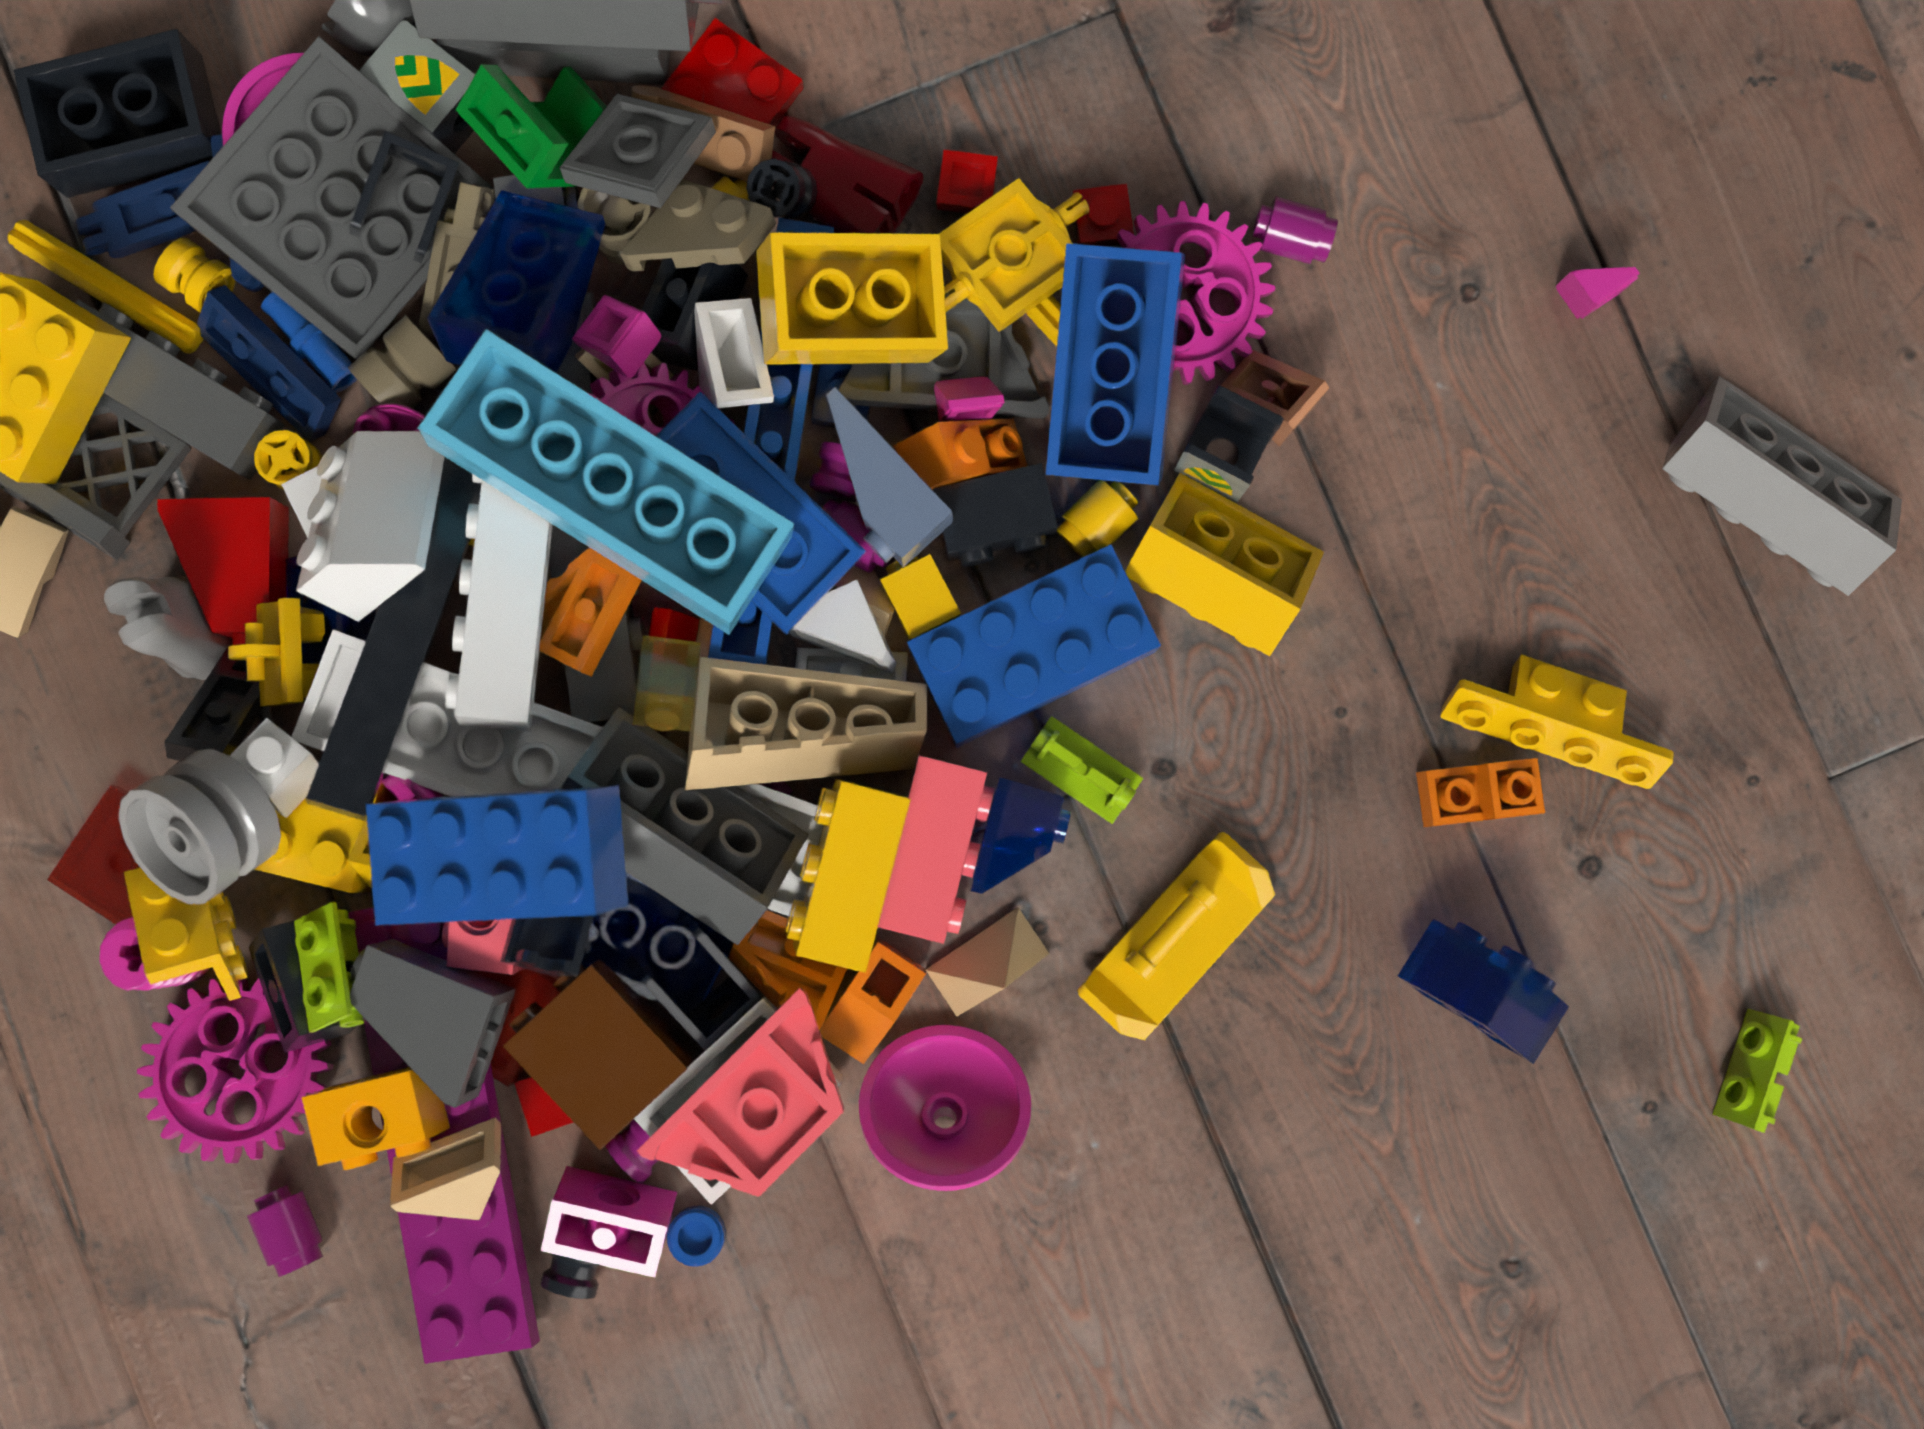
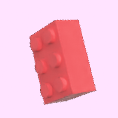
M919 756L908 797L911 800L878 924L879 928L943 944L947 932L959 933L966 900L956 897L961 875L973 877L981 844L971 842L970 839L975 820L984 823L987 821L995 789L984 785L986 772Z

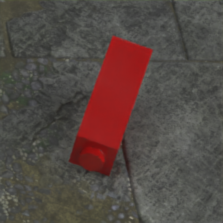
M271 497L157 499V511L211 631L232 638L233 645L246 644L245 624L257 623V604L277 602L281 598H288L289 507Z

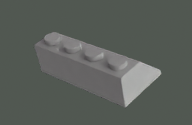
M1718 376L1669 446L1662 469L1668 473L1675 485L1684 491H1695L1714 504L1715 509L1723 518L1735 524L1742 523L1760 535L1762 542L1771 551L1779 555H1789L1805 566L1809 575L1824 586H1834L1849 596L1897 550L1902 499L1721 376Z

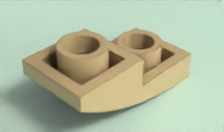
M16 506L9 510L0 527V631L19 638L29 631L43 584L54 578L69 529Z

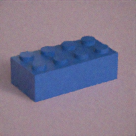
M1066 243L1046 475L1148 485L1160 484L1163 476L1185 261L1184 253Z
M1112 544L907 642L908 649L925 684H927L928 691L956 748L1152 655L1161 646Z
M619 785L405 799L366 804L375 925L597 915L628 906Z

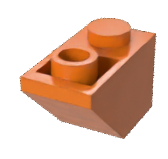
M1014 418L937 422L894 445L895 451L932 490L933 488L1027 466L1022 440L1018 434Z
M878 938L872 947L866 973L860 971L855 973L827 1016L820 1031L821 1037L864 1064L895 1023L925 977L926 968Z

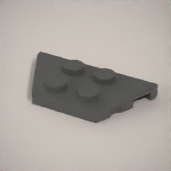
M964 299L946 312L948 349L931 362L853 364L838 390L852 405L937 411L934 385L937 381L987 377L1004 395L1005 403L996 412V416L1044 419L1049 414V405L1045 396L1040 398L1028 372L1030 363L1025 352L1012 336V324L998 332L981 309L968 299Z

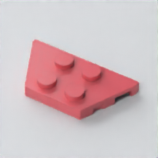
M802 987L799 988L637 1152L643 1158L652 1161L657 1159L687 1169L690 1174L707 1180L716 1179L730 1184L734 1189L759 1197L845 1110L808 993Z

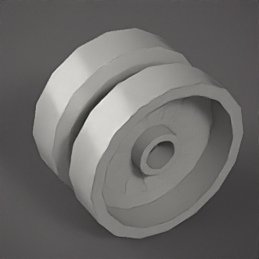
M213 749L193 752L175 763L163 776H154L131 790L120 803L118 818L123 838L134 860L152 882L168 895L187 904H205L234 883L238 876L247 875L278 851L281 838L278 816L266 791L250 771L232 757Z

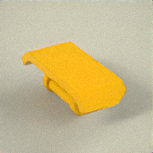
M1225 832L1218 833L1201 849L1089 973L1077 990L1080 998L1121 1035L1145 1040L1275 896L1268 870Z

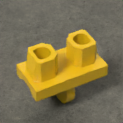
M281 598L277 602L257 604V623L245 624L246 644L229 646L228 658L231 660H246L247 681H259L260 706H282L303 702V698L307 697L319 664H302L301 643H317L322 641L325 634L324 614L321 611L300 607V599Z

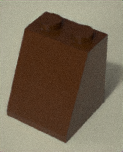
M598 959L587 969L581 964L579 973L576 976L560 977L553 984L560 994L545 1008H542L534 1001L515 1018L509 1026L516 1034L503 1047L595 1146L601 1150L689 1068L698 1050L601 959Z

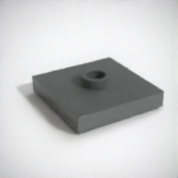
M616 94L560 166V170L565 183L661 208L713 138L716 130L712 117Z

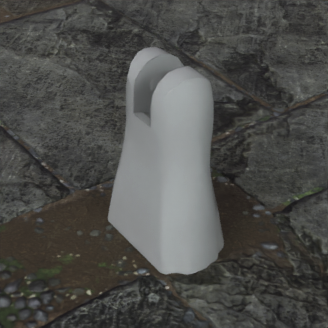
M167 576L154 579L140 577L124 578L112 583L104 593V602L108 611L112 614L125 616L128 622L118 632L123 644L134 651L162 658L182 677L206 679L226 648L233 644L232 638L211 631L187 576Z

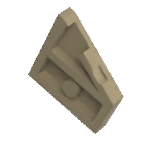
M682 179L664 205L656 209L620 252V255L627 269L632 271H644L646 260L672 258L676 268L698 267L705 263H716L718 265L743 264L774 228L776 222L770 207Z

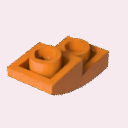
M1538 758L1416 772L1423 828L1545 813Z

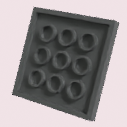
M318 37L170 208L357 360L365 351H368L427 281L436 227L422 264L414 261L413 258L443 180L441 176L389 155L359 237L349 234L351 221L385 131L459 162L439 216V221H444L448 208H456L460 182L472 183L490 189L494 188L432 136L423 126L397 106L385 93L332 47Z

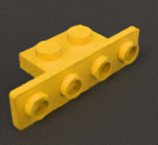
M1522 654L1512 667L1508 694L1462 679L1457 683L1441 710L1440 717L1442 719L1459 724L1466 729L1491 735L1514 743L1518 747L1531 749L1566 761L1573 766L1584 767L1619 779L1626 784L1645 789L1652 788L1673 763L1674 752L1672 750L1622 733L1627 690Z

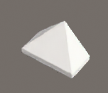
M751 298L695 303L694 314L700 389L716 408L773 403V389L767 365H764L763 347Z
M858 580L828 592L789 632L795 638L892 674L897 665Z

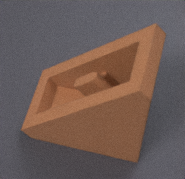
M1252 350L1253 352L1242 360L1220 386L1282 416L1284 421L1271 439L1278 446H1281L1328 391L1329 386L1325 380Z

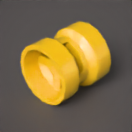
M179 238L173 241L158 258L153 274L155 281L171 293L181 292L184 294L186 303L198 312H201L208 291L226 285L233 291L236 283L229 266L219 259L209 260L206 258L205 250L189 238Z

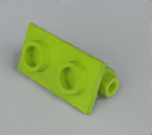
M1053 716L1050 717L1020 761L1110 824H1113L1121 811L1127 807L1136 793L1135 790L1144 779Z
M330 902L294 921L295 942L299 954L304 991L303 1001L306 1007L309 1032H316L339 1021L340 1027L343 1028L354 1027L364 1023L363 1016L351 1004L350 993L354 982L351 980V972H346V965H353L359 955L355 936L356 922L353 919H349L347 910L337 909V902Z
M1747 1009L1712 1115L1765 1133L1768 1123L1775 1124L1776 1119H1774L1784 1086L1774 1083L1777 1072L1787 1076L1789 1074L1797 1046L1802 1042V1038L1797 1036L1800 1028L1799 1025L1794 1024V1021Z

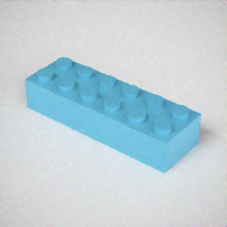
M485 330L418 427L430 448L727 634L731 633L792 538L794 523L488 330Z

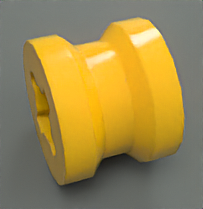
M288 430L274 431L265 435L258 443L254 453L255 466L259 474L282 490L284 489L281 484L317 467L322 458L319 450L313 444L304 440L297 433Z

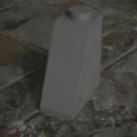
M394 939L367 945L366 949L356 958L351 970V980L354 982L350 993L351 1004L444 1104L456 1108L478 1097L516 989L469 969L447 967L446 960Z

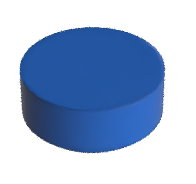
M691 1206L682 1210L673 1219L667 1232V1244L671 1254L680 1263L692 1267L703 1266L713 1261L722 1250L726 1239V1228L722 1218L714 1210L705 1206Z

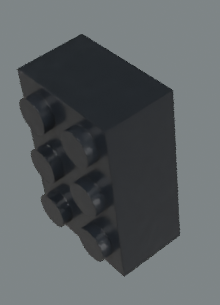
M178 29L13 70L37 175L67 198L189 168L206 161L210 162L213 159L210 136L221 135L203 56Z

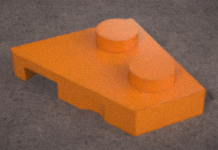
M590 547L568 564L566 571L561 576L551 578L547 582L539 651L592 677L642 580Z
M766 910L739 945L733 944L729 959L777 1009L802 987L808 993L819 1030L821 1031L848 968L796 956L793 940L788 939L785 932L788 919Z

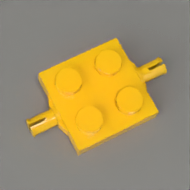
M1018 178L940 232L942 262L948 268L952 277V281L944 286L945 311H949L967 298L981 309L993 326L1000 332L1062 288L1066 243L1073 244L1066 227L1089 212L1087 201L1084 199L1080 202L1082 195L1075 192L1066 201L1051 209L1046 204L1037 200L1021 179Z

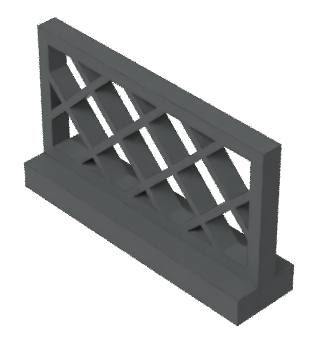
M103 393L91 416L105 413L114 414L118 419L120 435L90 440L87 423L79 438L80 443L76 444L70 456L82 455L86 479L67 483L57 481L56 484L16 482L0 472V489L58 525L69 529L71 533L108 556L118 560L130 544L125 538L126 534L185 459L191 448L182 440ZM129 424L140 431L130 433ZM158 441L169 448L157 465L136 469L132 445ZM122 447L126 471L97 477L93 453ZM145 480L143 484L139 486V481ZM129 483L131 499L117 517L102 509L99 494L100 488ZM88 491L90 501L78 493Z

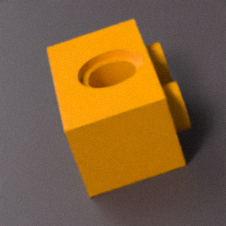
M411 1067L329 1086L301 1097L318 1166L341 1161L343 1170H349L378 1161L377 1152L391 1148L395 1149L396 1157L415 1154L431 1148L430 1138L450 1128L444 1103ZM373 1107L378 1109L383 1116V1130L377 1127L373 1121Z

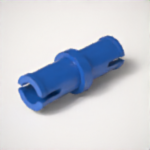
M273 292L264 299L261 309L272 318L290 340V349L300 359L305 358L335 393L345 390L357 380L348 369L352 362L336 343Z

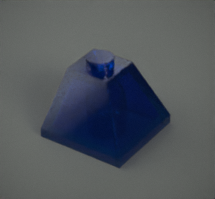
M999 777L970 891L980 894L985 893L1050 853L1053 842L1064 843L1071 816V811L1061 809L1064 796Z

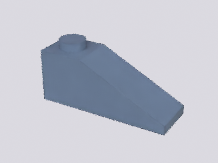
M834 387L827 394V398L865 527L869 530V533L863 539L885 563L894 557L904 568L953 523V512Z

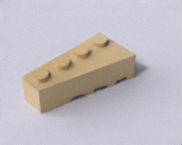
M700 657L692 700L685 791L914 769L927 731V684Z

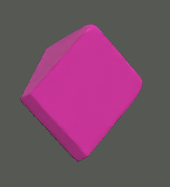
M1636 267L1574 270L1568 273L1556 285V289L1575 317L1583 319L1621 294L1638 279L1637 276L1640 273Z
M604 294L572 337V340L619 374L632 378L660 341L661 333L645 312Z
M987 377L937 381L934 385L939 422L990 419L1005 403L1003 393Z

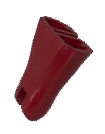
M783 116L775 127L774 134L791 150L805 158L801 165L807 168L816 180L818 191L816 203L810 212L807 213L819 225L834 227V233H895L919 196L924 179L921 171L885 155L853 144L800 118ZM772 150L771 159L792 162L786 157L779 154L778 152Z

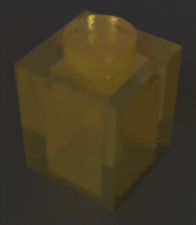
M643 635L632 725L647 726L660 731H690L696 699L701 642Z

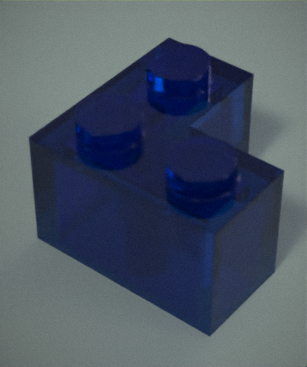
M1433 919L1397 976L1425 998L1466 1020L1488 1039L1534 1064L1569 1008L1563 1000L1552 992L1556 983L1543 973L1532 968L1534 963L1514 949L1503 945L1498 953L1486 947L1488 939L1466 924L1458 922L1455 928L1452 929Z

